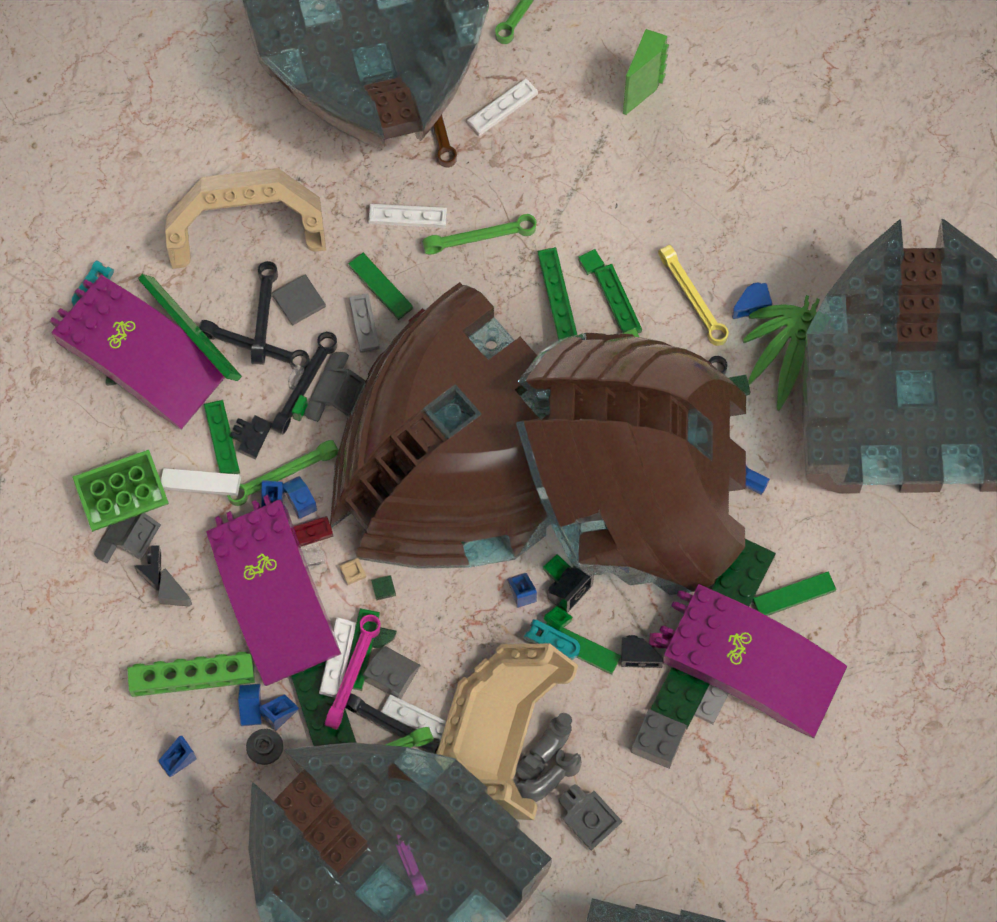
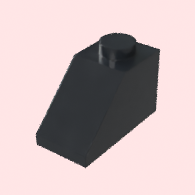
M628 635L626 638L622 637L621 667H663V657L643 638H638L636 635Z

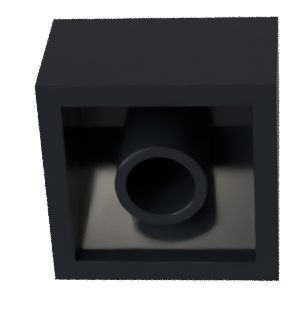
M574 564L572 568L568 567L562 573V579L558 583L555 581L548 589V600L567 613L590 590L594 582V572L577 564Z

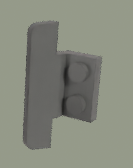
M334 352L331 355L304 412L308 419L318 422L325 406H333L345 415L352 414L366 380L350 369H344L349 357L347 353Z
M146 513L112 524L94 555L98 560L108 563L118 547L141 559L161 524Z

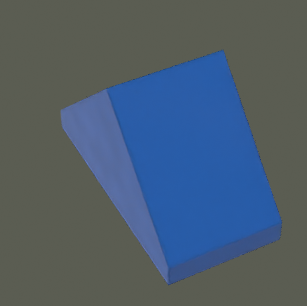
M262 480L261 507L266 506L264 502V496L266 495L269 496L272 503L280 499L284 502L285 491L283 482Z
M527 573L507 579L517 608L537 602L536 588Z
M240 685L238 702L241 726L262 725V716L259 709L261 707V685Z
M284 694L262 705L259 709L262 718L276 731L298 711L299 707Z
M181 735L158 761L168 776L172 777L197 760L194 751Z

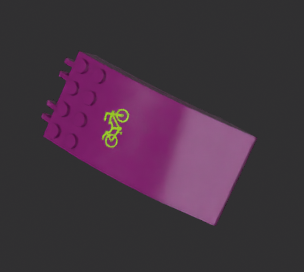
M100 275L94 283L85 279L82 283L88 290L86 293L79 288L75 290V294L80 297V300L69 312L62 308L57 311L63 318L61 321L54 317L49 320L55 326L51 333L57 344L105 374L149 407L151 411L182 430L225 377L179 326L146 302L103 275Z
M266 495L264 496L266 506L260 507L259 502L254 500L252 501L254 511L236 519L231 511L226 512L229 521L223 523L222 518L217 516L215 517L217 527L206 531L245 641L264 685L268 686L341 655V651L304 558L289 512L281 499L272 503L269 496Z
M698 584L694 595L681 590L678 591L677 596L689 602V605L686 606L673 601L671 606L684 615L676 631L666 626H661L659 629L662 634L671 637L672 640L670 642L661 637H656L654 640L655 644L667 649L664 654L663 663L729 693L775 719L780 724L815 738L847 669V665L778 621Z

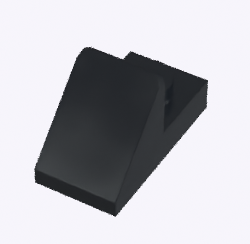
M152 545L151 552L147 554L148 565H135V569L156 591H159L162 552L159 545Z

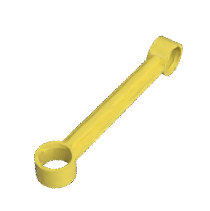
M667 245L658 250V254L662 263L669 267L709 330L708 340L715 346L723 345L728 338V328L724 324L717 323L680 265L673 247ZM721 330L725 333V337L720 340L715 339L711 332Z

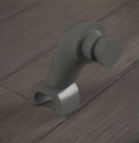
M560 713L558 717L553 718L543 736L529 751L530 753H525L518 762L516 772H518V776L523 780L537 779L545 768L544 764L565 745L572 731V717L569 714Z
M559 749L556 755L557 765H554L540 778L528 779L526 782H519V779L515 778L513 781L522 798H529L538 802L545 798L565 776L572 777L578 774L582 764L580 754H574L572 760L565 762L564 750Z

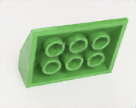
M645 29L626 75L623 104L624 115H627L657 90L659 83L663 84L666 76L665 70L669 49L666 35Z
M149 449L73 476L92 532L169 504Z

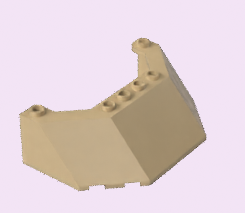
M279 168L201 177L167 215L165 234L172 269L184 268L189 265L191 255L188 227L202 211L281 201L302 216L306 245L309 250L314 252L326 251L320 197Z
M550 643L501 644L495 649L496 653L489 660L485 658L474 668L475 672L468 678L464 677L458 682L435 759L441 766L443 773L456 761L479 793L500 814L517 820H534L537 812V803L532 799L522 798L513 781V777L535 703L556 684L570 683L576 675L578 665Z

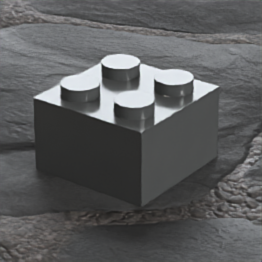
M648 709L633 743L631 753L670 769L686 732L687 725Z

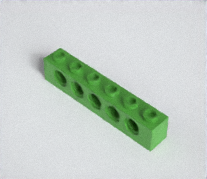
M238 652L232 656L218 654L215 658L200 656L186 661V659H176L171 663L157 661L153 665L139 663L134 664L133 667H127L129 692L132 697L255 683L253 657L251 653L248 654L247 652ZM231 665L238 666L234 672L227 671ZM209 668H217L216 673L207 674ZM189 670L197 671L192 677L186 676ZM170 672L176 673V675H175L174 678H172V679H167V678H166V675H167L168 673H170ZM148 675H155L154 680L150 682L145 681Z

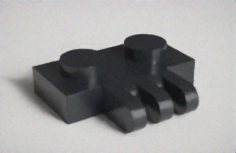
M254 415L251 423L237 418L236 423L242 427L234 425L233 430L239 434L231 432L229 436L241 442L238 452L256 460L272 423Z

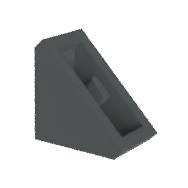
M163 569L158 595L160 604L191 606L192 602L187 593L167 569Z

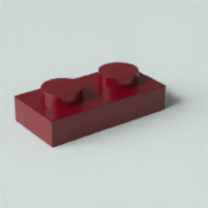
M327 516L294 526L300 547L334 537Z

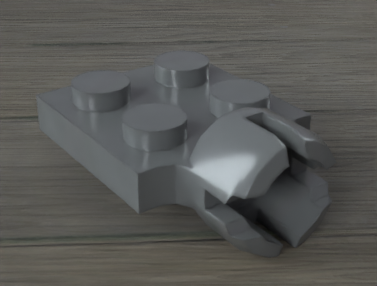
M574 784L559 798V803L567 811V815L563 820L592 851L623 821L595 791L586 794L578 785Z

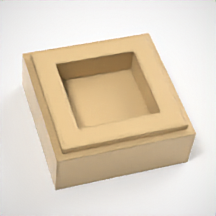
M358 558L340 565L347 585L366 578Z

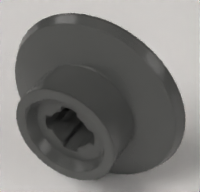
M259 729L252 733L247 740V754L257 764H271L281 756L283 740L274 730ZM262 742L268 744L266 749L260 747Z

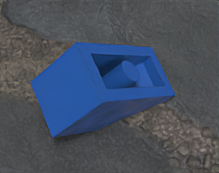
M757 282L747 286L733 308V319L747 317L761 308L772 306L767 283L761 284Z
M300 476L283 484L284 491L299 519L317 511L316 502Z

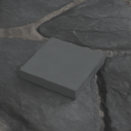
M306 274L272 293L292 326L326 307L325 302Z

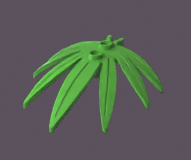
M806 295L802 308L786 304L772 305L761 308L749 315V319H775L758 326L743 339V343L765 336L785 325L787 327L766 347L750 375L748 385L752 384L780 353L788 339L791 338L779 377L777 411L781 410L799 375L805 356L806 335H822L831 317L816 312L820 301L819 298H816V302L812 304L811 310H808L809 296Z

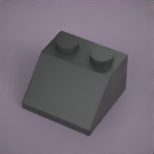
M384 646L373 657L364 672V681L389 695L401 699L421 665Z

